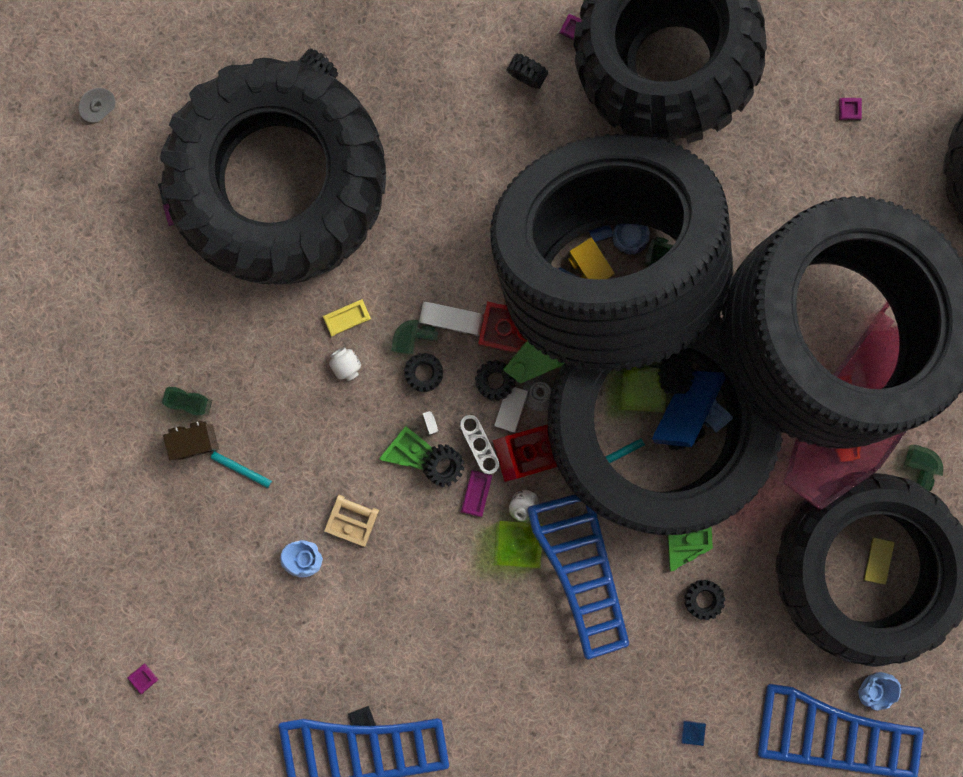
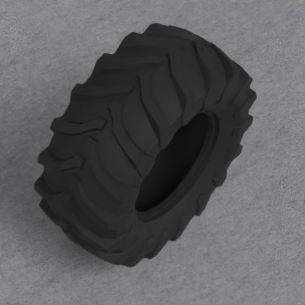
M272 58L254 59L252 64L226 66L218 71L217 78L199 84L189 93L191 101H188L171 118L169 126L173 130L168 135L161 150L160 160L164 163L161 187L163 197H165L170 207L168 211L176 228L196 253L220 271L235 275L238 279L258 284L283 285L305 282L310 278L320 276L341 265L343 258L347 259L366 240L368 229H372L381 210L382 194H385L386 186L385 154L379 139L378 130L369 113L346 86L335 77L327 75L315 67L300 61L291 60L286 62ZM272 126L292 127L313 137L324 149L326 176L318 197L304 212L285 221L267 223L254 221L242 216L233 209L225 188V171L232 152L244 138L257 130Z

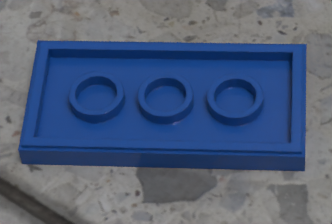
M692 372L694 380H691L693 384L689 386L690 390L686 391L685 394L674 393L652 437L655 444L693 446L726 378L723 372Z

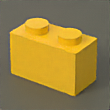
M592 237L569 251L570 257L568 261L574 269H579L582 274L580 278L609 279L615 275Z

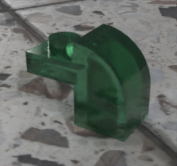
M408 320L396 329L391 351L414 355L416 338L438 342L439 332L435 331V327L422 326V329H418L419 320Z
M916 444L909 446L904 465L920 470L916 483L931 491L935 482L933 476H943L942 460L931 449Z

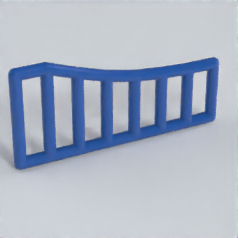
M573 494L530 506L527 512L532 532L552 564L565 591L579 634L584 657L589 660L628 647L629 639L597 513L586 506V514L540 526L537 513L581 502L578 496ZM590 522L593 533L592 535L550 546L544 534ZM592 543L596 544L598 556L564 566L561 565L556 556L558 553ZM601 564L604 577L571 586L566 574ZM606 585L609 598L579 607L575 594ZM611 606L614 619L591 627H585L582 615ZM617 627L619 641L591 649L589 636Z
M768 684L766 687L758 756L765 759L890 777H918L924 731L920 727L894 724L854 715L819 701L794 687ZM775 693L787 695L780 752L767 750ZM796 698L808 704L802 755L789 753ZM817 709L829 714L823 758L810 756ZM837 718L850 722L845 761L832 759ZM858 725L871 728L866 764L854 762ZM880 730L892 732L888 767L875 765ZM901 734L914 735L910 770L897 769Z
M439 718L379 726L343 725L299 719L282 722L278 726L287 777H296L288 730L300 728L309 777H318L310 729L324 731L332 777H341L333 732L345 733L347 735L354 775L349 777H404L449 768L443 724ZM434 728L440 761L427 763L421 730ZM413 731L418 765L405 767L400 733ZM355 734L369 735L375 768L373 773L362 774ZM378 734H391L397 769L384 771Z

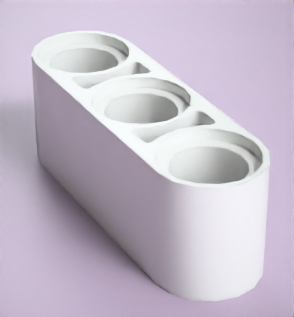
M423 302L419 324L432 325V327L447 328L455 332L480 336L484 315L435 303Z
M473 415L465 416L461 420L460 427L480 469L486 474L496 472L499 467V461L479 420ZM467 419L475 420L477 425L473 431H467L464 428V422ZM478 438H482L486 442V447L482 451L475 450L473 442ZM486 458L494 459L496 463L494 469L486 470L483 467V461Z

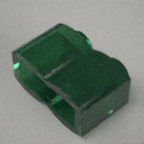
M167 387L162 404L171 409L185 410L192 415L207 416L209 415L213 400L203 394L190 393L185 389L177 387Z

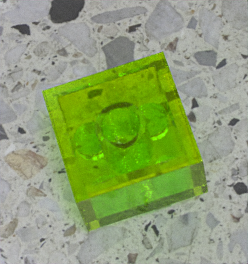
M632 367L631 370L621 369L619 410L664 413L666 392H664V389H661L662 383H659L658 380L661 378L658 375L661 369L650 367Z
M510 521L496 522L493 566L528 569L541 568L542 547L532 532L531 524Z

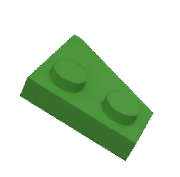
M527 340L504 367V371L521 384L562 366L564 362L560 363L557 359L553 360L549 355L542 354L541 350H536L534 345H530Z
M405 426L379 459L424 470L422 464L425 462L422 459L423 457H428L426 454L428 450L430 452L433 450L429 444Z
M712 527L688 534L667 535L669 570L675 571L685 563L713 549Z

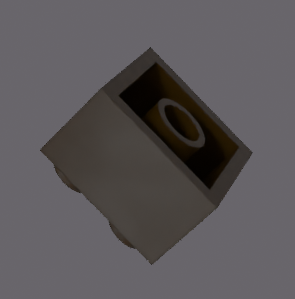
M206 421L190 423V428L187 429L181 426L168 429L169 433L164 434L163 439L169 461H178L219 450L213 424H207Z

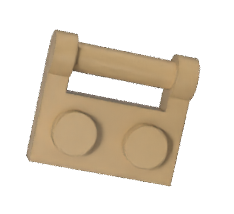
M338 495L324 532L366 547L379 510L376 508L369 509L346 500L342 495ZM341 507L369 517L367 524L340 514Z

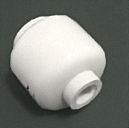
M343 347L330 355L329 366L338 379L346 378L347 381H350L359 375L357 371L361 368V362L353 350Z
M529 490L517 491L509 505L510 515L517 521L529 522L527 509L530 506L540 504L539 498Z

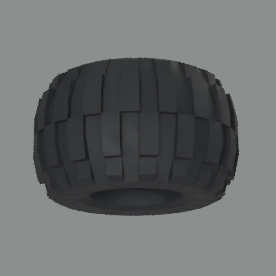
M584 0L581 6L580 17L582 22H576L573 43L576 51L574 61L578 76L589 102L595 105L598 114L614 128L619 125L623 133H629V135L639 134V136L648 135L651 138L657 137L659 140L665 139L668 143L678 138H686L687 144L702 140L704 131L712 128L718 132L730 124L732 113L736 112L737 109L740 112L743 111L754 95V86H757L761 81L765 67L767 44L765 19L758 0ZM684 27L691 29L703 38L709 49V61L694 74L680 80L669 82L652 81L640 77L636 71V55L640 45L649 35L664 28Z

